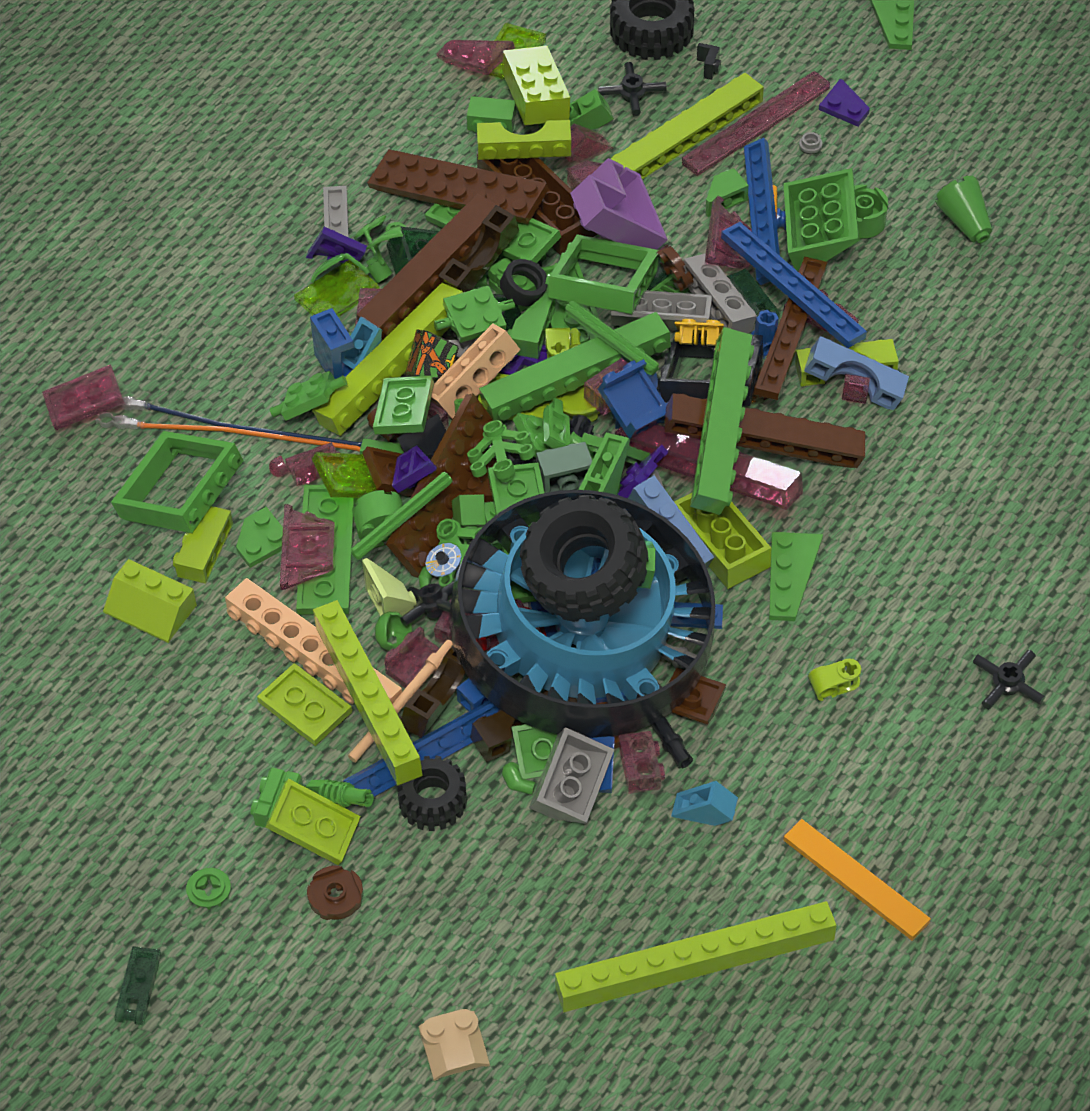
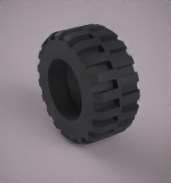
M612 0L610 5V34L613 37L612 40L617 46L619 45L623 52L629 51L630 56L636 57L638 55L641 56V59L648 60V57L660 60L662 56L668 58L673 56L674 52L678 54L683 50V46L686 47L690 43V39L694 34L693 0ZM646 16L662 17L664 19L658 21H647L640 18Z

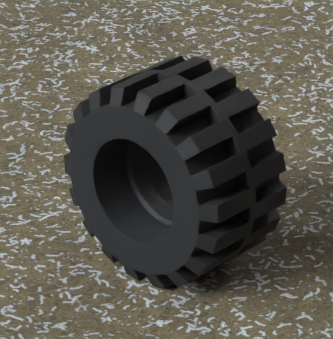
M424 756V760L421 761L423 776L397 786L399 808L404 819L408 818L410 825L413 826L415 822L417 823V829L423 830L424 826H428L429 831H435V826H440V830L446 829V823L448 822L451 826L456 823V816L461 818L463 816V809H466L465 776L463 772L460 773V767L457 764L452 766V761L449 759L443 761L441 756H435V759H430V756ZM428 787H439L446 791L442 796L433 799L424 798L419 795L423 789Z

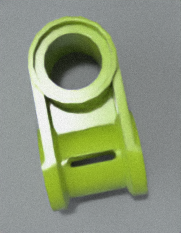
M545 328L547 359L570 349V328Z
M849 658L813 669L809 673L808 678L818 700L824 701L823 698L829 696L834 698L837 695L857 689L860 685L861 665L858 661Z

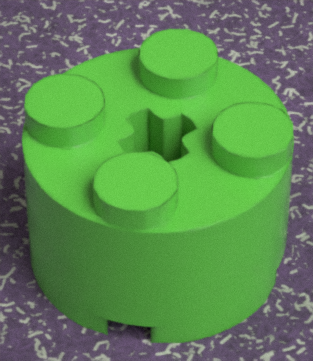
M855 185L859 239L871 238L880 234L885 229L888 198L879 188L870 189L867 188V185Z
M384 490L374 491L363 495L357 500L358 505L356 507L353 506L352 512L359 539L362 540L403 506L402 498L398 493L392 492V495L385 494ZM391 534L374 548L383 547L384 542L388 541Z

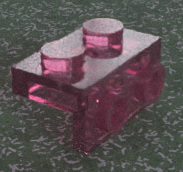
M332 442L285 459L286 466L296 486L310 483L316 479L333 475L343 470L342 455L340 451L336 452Z
M419 626L414 632H409L400 645L391 649L386 654L384 659L386 674L406 688L426 665L425 661L432 653H436L439 647L425 638L424 629Z

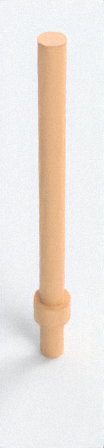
M447 639L436 653H432L425 661L426 665L392 703L397 714L434 671H437L444 655L453 645L451 640ZM369 731L349 753L348 757L351 761L356 763L374 742Z

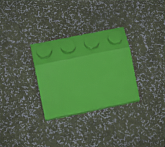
M852 168L783 183L788 255L795 270L799 271L804 256L828 261L859 241Z

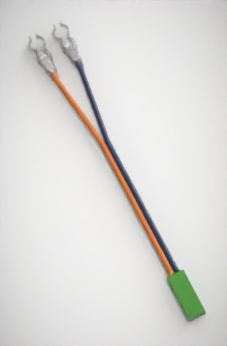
M118 394L104 395L103 405H107L110 409L121 407L125 411L155 410L215 426L150 424L139 419L129 418L126 415H116V417H113L109 412H104L101 415L98 414V418L111 417L114 421L102 423L99 419H95L96 424L100 423L104 428L114 425L119 430L152 428L223 431L359 451L361 455H363L362 452L367 446L401 454L404 453L399 443L364 438L362 442L223 423L152 405V403L131 396L120 398ZM112 398L120 400L116 404L107 403Z

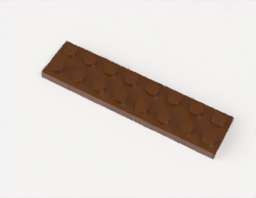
M388 149L367 182L369 188L377 191L462 209L478 193L515 215L516 221L524 224L529 223L549 190L547 183L391 149Z
M473 393L465 395L431 459L437 469L420 479L411 498L443 472H446L452 478V483L392 532L386 543L408 572L416 578L419 577L422 568L426 566V558L430 551L439 545L440 540L437 537L436 531L438 524L444 519L453 518L452 500L462 495L463 491L467 489V484L472 474L470 469L472 464L468 459L467 453L474 449L484 438L483 427L488 422L493 421L490 414Z

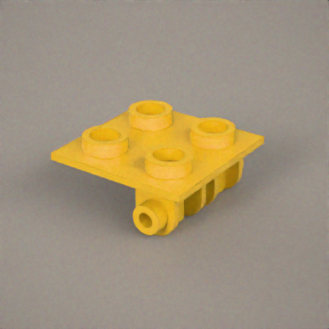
M682 319V322L675 321V326L678 332H675V342L692 345L694 333V345H697L699 333H701V345H705L706 341V345L715 346L716 340L725 326L718 320H707L706 323L696 322L693 319Z

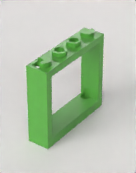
M576 235L572 243L569 242L566 252L561 254L560 261L555 263L552 273L547 275L545 284L549 287L548 298L567 302L575 301L578 304L633 314L658 272L659 258L656 252L659 250ZM578 259L637 270L627 287L568 276Z
M163 431L111 503L119 517L124 520L193 533L244 460L235 443ZM178 453L215 459V462L181 509L143 502Z

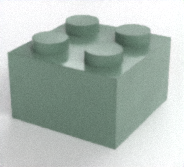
M585 442L573 443L568 446L547 449L536 453V461L539 463L544 493L578 490L592 463Z

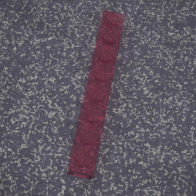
M811 72L683 156L682 164L696 176H699L829 90L830 82L817 72Z

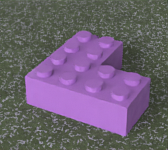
M609 158L571 192L574 201L573 205L581 218L580 223L588 231L592 230L601 237L615 242L656 250L668 240L641 175L627 167L624 168L623 165Z

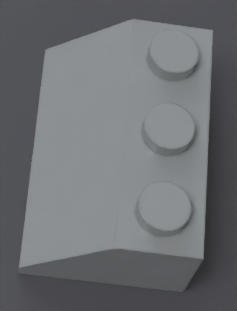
M564 728L555 739L529 808L557 820L586 824L614 749L568 728Z

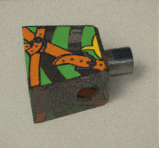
M416 329L405 375H432L433 378L439 379L460 358L457 356L458 345L429 331Z

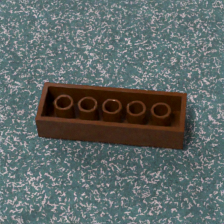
M477 154V168L547 183L549 190L532 218L560 231V239L552 246L560 256L566 252L569 242L572 243L576 235L588 237L598 235V233L592 230H586L581 225V218L573 205L574 201L571 196L573 190L539 158L478 160Z

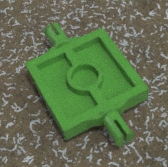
M489 286L443 298V306L447 312V318L435 320L434 327L436 331L450 327L456 333L460 343L479 338L492 323L506 330L507 324L502 316V312L515 309L513 299L499 303L494 298Z
M330 371L323 374L316 373L308 381L303 383L297 382L291 385L287 390L285 400L281 404L271 407L270 413L273 417L282 414L287 421L329 402L330 395L336 389L346 386L347 380L343 375L335 379Z

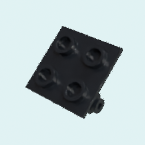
M436 414L426 420L424 432L404 433L397 440L404 453L417 445L431 460L446 433V429L439 415Z

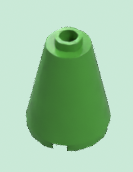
M964 176L965 181L957 183L954 180L944 186L937 193L938 200H935V203L971 242L983 243L990 238L992 232L985 202L977 178L974 176Z

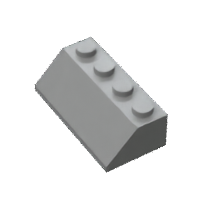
M646 291L633 314L611 310L612 324L621 327L657 312L668 330L677 332L675 321L682 322V319H693L696 322L706 323L707 320H711L712 295Z

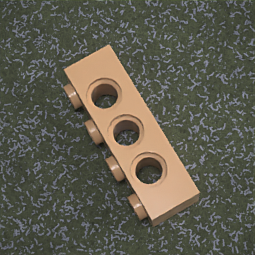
M492 323L434 383L431 401L443 414L453 419L455 416L454 401L459 398L464 399L466 394L473 393L477 397L480 394L479 388L493 380L521 349L506 330Z

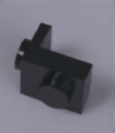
M703 43L698 44L697 61L704 62L703 78L712 80L714 74L720 72L722 62L719 60L720 47Z

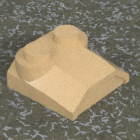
M461 1009L427 1019L419 1026V1032L434 1081L441 1077L474 1068L490 1066L479 1029L478 1018L474 1011Z

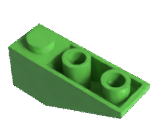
M597 89L570 103L569 120L571 133L597 129L614 120L609 104ZM545 123L538 124L539 128L541 129Z

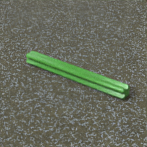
M570 301L565 306L566 314L630 361L635 360L636 363L644 359L647 363L644 367L646 373L654 375L659 370L658 362L575 301Z
M446 472L441 473L350 550L352 555L357 560L364 557L452 483V478Z

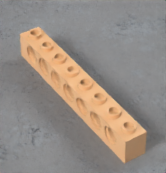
M248 578L242 581L225 597L226 611L233 620H241L251 633L255 635L259 633L264 637L269 646L280 648L290 661H298L303 665L304 670L311 676L316 674L322 679L326 687L331 690L337 689L348 703L354 704L314 625ZM374 669L391 703H393L402 693V688Z

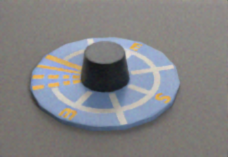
M443 543L436 546L426 558V569L431 575L436 577L451 574L460 564L462 557L460 549L452 543Z

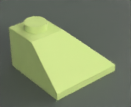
M368 558L362 560L365 589L380 616L386 612H399L403 616L417 605L412 591L408 592L401 581Z

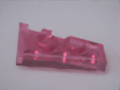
M450 40L436 54L438 59L443 62L488 76L503 61V51L513 50L515 46L513 41Z

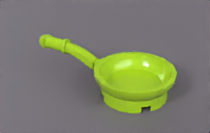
M577 328L570 330V349L580 345L581 334ZM603 377L582 385L574 391H569L555 397L563 401V413L568 415L571 420L574 415H583L591 422L598 418V414L601 411L603 414L606 409V402L598 391L599 386L603 382Z

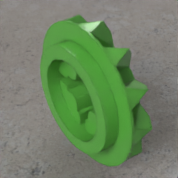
M204 868L195 872L189 878L186 885L189 901H192L197 908L201 906L206 907L208 910L216 905L221 906L225 899H229L231 890L228 876L216 868ZM208 880H210L212 887L216 888L211 891L210 896H207L205 890H202L206 889Z

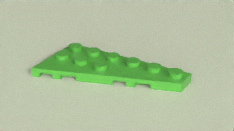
M869 0L874 8L876 18L879 20L889 49L912 50L914 0Z

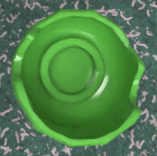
M386 612L379 617L376 623L375 639L384 650L403 652L409 647L412 640V625L410 623L404 626L400 621L402 615L399 612ZM391 636H396L397 643L392 644L388 640Z

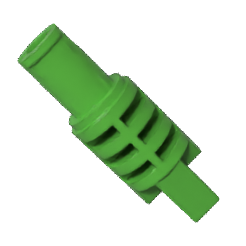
M329 779L311 780L306 785V788L342 807H349L352 804L369 807L374 800L370 789L355 788L348 782Z

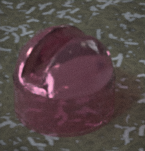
M281 455L270 461L269 470L272 475L281 477L289 474V470Z

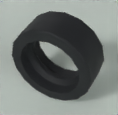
M514 260L505 269L500 279V288L503 295L508 300L513 299L516 305L532 306L544 295L547 289V284H545L547 275L538 264L531 260ZM512 275H522L529 278L534 283L536 290L522 289L514 282Z

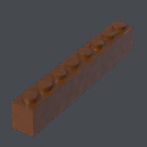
M477 193L356 314L357 322L360 317H364L382 329V342L441 284L438 275L451 259H460L473 248L479 237L482 221L497 204Z
M673 393L666 405L665 432L701 439L707 399ZM745 408L744 417L739 422V427L742 428L741 438L736 443V446L847 468H858L865 458V431L856 430L853 427H841L827 422L821 423L806 418L790 417L782 413L761 411L757 408Z

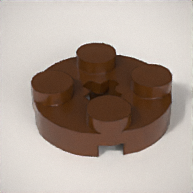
M667 244L656 252L661 261L659 265L665 275L671 274L674 279L672 280L673 284L679 292L694 284L691 273L687 272L685 274V263L673 247H668Z
M334 865L322 868L314 874L310 885L308 884V902L311 909L324 920H339L349 917L362 904L363 886L361 879L354 871L344 870L342 866ZM333 888H336L337 891H343L338 897L329 896Z

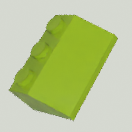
M128 559L113 579L103 613L169 643L197 604L193 588Z

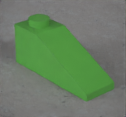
M548 292L515 320L513 329H508L507 333L521 349L516 355L539 358L546 337L545 328H549L556 308V299L548 298Z
M606 432L579 490H592L617 495L629 447V438Z

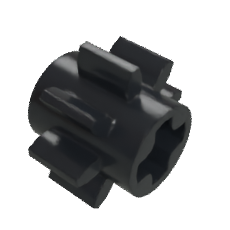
M574 415L573 419H570V434L574 431L580 437H583L584 433L594 435L592 432L594 426L591 425V421L587 417Z

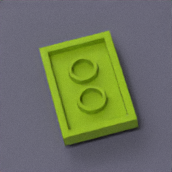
M295 663L257 696L258 702L314 746L352 713L351 705Z
M288 778L284 783L265 828L339 865L344 858L361 816Z

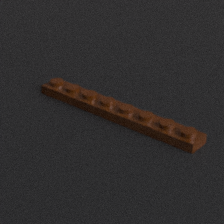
M804 256L799 273L819 289L828 262ZM790 298L787 301L757 380L754 395L778 400L809 318V315Z

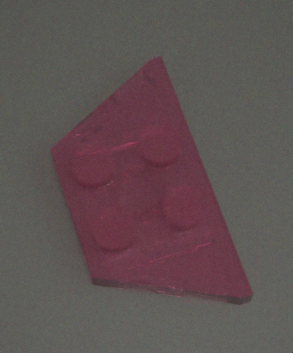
M718 195L712 202L705 262L746 269L750 263L722 240L721 234L723 230L738 222H741L751 232L752 229L741 220L735 211L730 214L721 205L724 200Z
M284 505L280 570L281 590H286L334 570L335 522L325 518H318L315 514L307 511L303 514L293 510L292 505Z

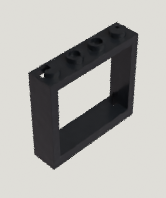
M694 333L692 345L679 344V342H675L674 336L671 347H669V353L665 354V365L661 366V378L657 379V391L661 393L665 403L669 402L673 393L707 399L710 380L676 379L683 357L714 358L715 346L706 345V341L705 345H701V333H699L697 345H694ZM752 335L751 345L754 346V352L751 360L748 361V365L751 366V372L748 380L745 382V386H748V393L745 401L742 402V406H751L764 357L763 335Z

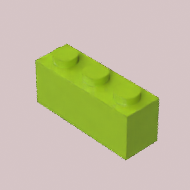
M211 506L193 533L186 532L184 534L182 548L180 552H176L173 559V567L176 569L177 577L207 583L233 526L230 510Z

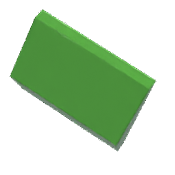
M527 724L513 726L511 729L514 751L522 778L541 777L543 771L539 770H544L557 734L545 732Z

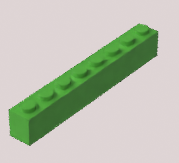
M657 312L614 330L648 356L663 352L671 347L670 331ZM596 337L479 388L481 403L493 421L507 420L513 415L530 410L543 402L553 400L554 397L574 391L589 382L596 381L612 371L617 372L631 361L602 339Z
M723 327L716 340L690 507L718 515L721 514L725 506L729 507L733 492L729 490L736 476L733 464L736 463L739 455V449L736 448V443L739 442L742 434L739 422L742 421L745 413V407H742V402L745 401L748 393V386H745V382L748 380L751 372V366L748 365V361L751 360L754 352V346L751 345V334Z

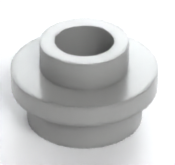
M808 132L800 139L799 147L803 152L817 153L822 148V140L818 134Z

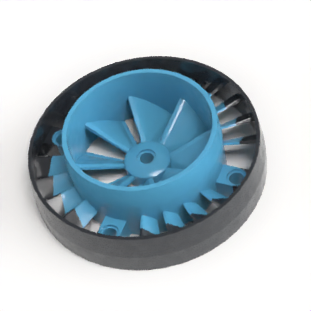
M561 490L535 495L509 506L488 521L470 543L456 574L452 590L449 621L452 643L465 673L478 690L496 707L511 717L545 732L558 735L564 728H568L588 738L618 736L645 728L664 718L676 706L684 702L685 698L696 687L706 667L714 638L716 606L711 577L704 561L690 540L666 518L654 510L622 496L592 490ZM579 495H591L597 500L599 498L612 500L620 508H625L633 517L641 530L644 540L653 542L655 547V573L651 588H637L638 594L629 604L625 602L619 607L620 611L611 617L609 614L600 616L599 621L586 622L585 619H580L578 622L563 620L557 614L552 615L547 612L519 608L515 603L510 586L512 581L530 591L521 571L522 560L520 558L521 545H523L524 540H527L525 534L529 528L528 525L532 522H537L540 519V513L547 507L552 509L559 505V500L567 497L571 498V500L579 499ZM498 540L509 555L493 546L492 543ZM589 546L576 551L568 559L564 568V575L572 578L590 576L594 557L602 559L599 566L600 569L606 562L609 550L600 546ZM472 562H474V563H476V564H479V565H481V566H483V567H480V566H477V565H475V564H472ZM686 577H688L691 581L689 583L677 586L675 585L677 582L685 579ZM462 587H467V588H472V589H477V590L462 589ZM698 593L703 606L674 608L675 596ZM471 613H488V614L467 615V616L465 615V614H471ZM673 615L706 619L707 633L703 634L670 627ZM555 625L557 633L548 638L536 628ZM496 634L499 645L484 652L476 639ZM668 634L702 646L696 658L694 659L665 646ZM662 653L686 668L676 679L664 687L650 673L657 665ZM519 672L524 677L518 682L510 676ZM542 688L549 691L547 695L540 693ZM621 692L626 696L628 701L624 700ZM568 697L577 698V703L569 702ZM606 697L608 704H596V698Z

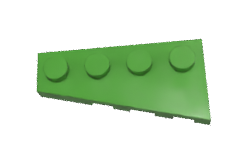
M772 532L769 620H796L823 540V534Z

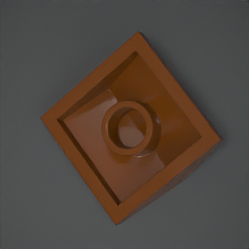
M677 667L669 683L685 670ZM702 676L691 694L685 698L681 705L676 706L672 712L708 725L721 702L726 684Z

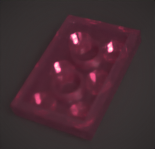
M111 364L42 392L55 430L125 403Z

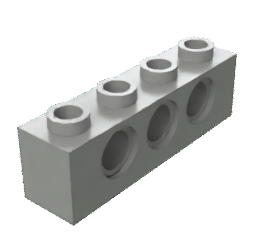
M705 253L685 258V274L690 272L694 281L689 290L692 294L712 295L711 319L720 321L726 328L744 333L752 332L757 317L755 311L747 304L742 294L737 291L710 254Z

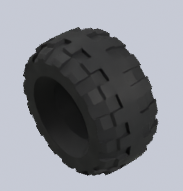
M579 495V499L571 500L569 497L559 500V505L552 509L549 507L544 509L540 513V519L537 523L532 522L525 534L527 540L523 541L520 551V558L522 560L521 571L524 580L534 598L552 615L557 614L561 616L563 620L578 622L580 619H585L586 622L599 621L600 616L609 614L611 617L620 611L619 607L625 602L629 604L638 594L636 589L638 586H642V583L645 581L647 575L646 563L649 559L641 530L625 508H620L616 502L607 498H599L597 500L591 495ZM589 546H600L609 550L606 562L594 574L583 578H572L564 575L565 565L576 551Z

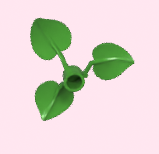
M382 215L371 223L366 224L353 237L356 239L365 234L369 243L366 249L371 248L374 254L373 257L366 261L368 266L365 267L348 253H341L322 263L313 273L311 282L314 284L320 273L339 261L346 259L362 269L365 274L370 273L376 283L381 282L390 276L392 271L383 259L378 246L382 241L403 237L401 226L399 225L387 230L380 237L372 241L370 237L371 229L382 226L386 215Z

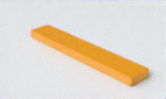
M803 819L784 835L783 841L911 941L930 923V917Z

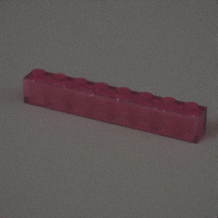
M658 424L629 439V446L650 454L662 444L669 452L656 464L671 471L695 478L701 439L665 432V427ZM622 427L615 432V435L628 438ZM739 452L737 461L733 464L736 476L733 484L730 485V491L785 510L803 494L801 472Z

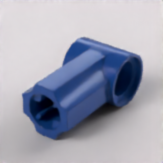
M768 310L759 312V316L756 317L755 330L751 333V335H763V359L768 354L779 320L775 312Z

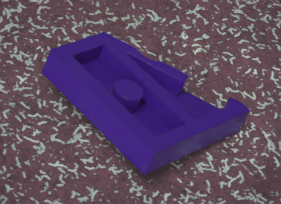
M839 79L819 104L820 111L857 127L860 126L870 111V108L842 79Z
M324 226L308 250L306 258L313 259L314 255L328 256V260L341 253H348L357 261H360L365 254L367 246ZM348 259L339 261L341 263L354 264Z
M661 444L640 464L637 462L633 463L625 472L627 475L620 481L622 486L617 494L628 498L633 488L648 479L658 466L656 463L665 457L669 451Z
M416 445L397 457L392 487L398 493L406 488L410 489L420 479L435 471L437 467Z

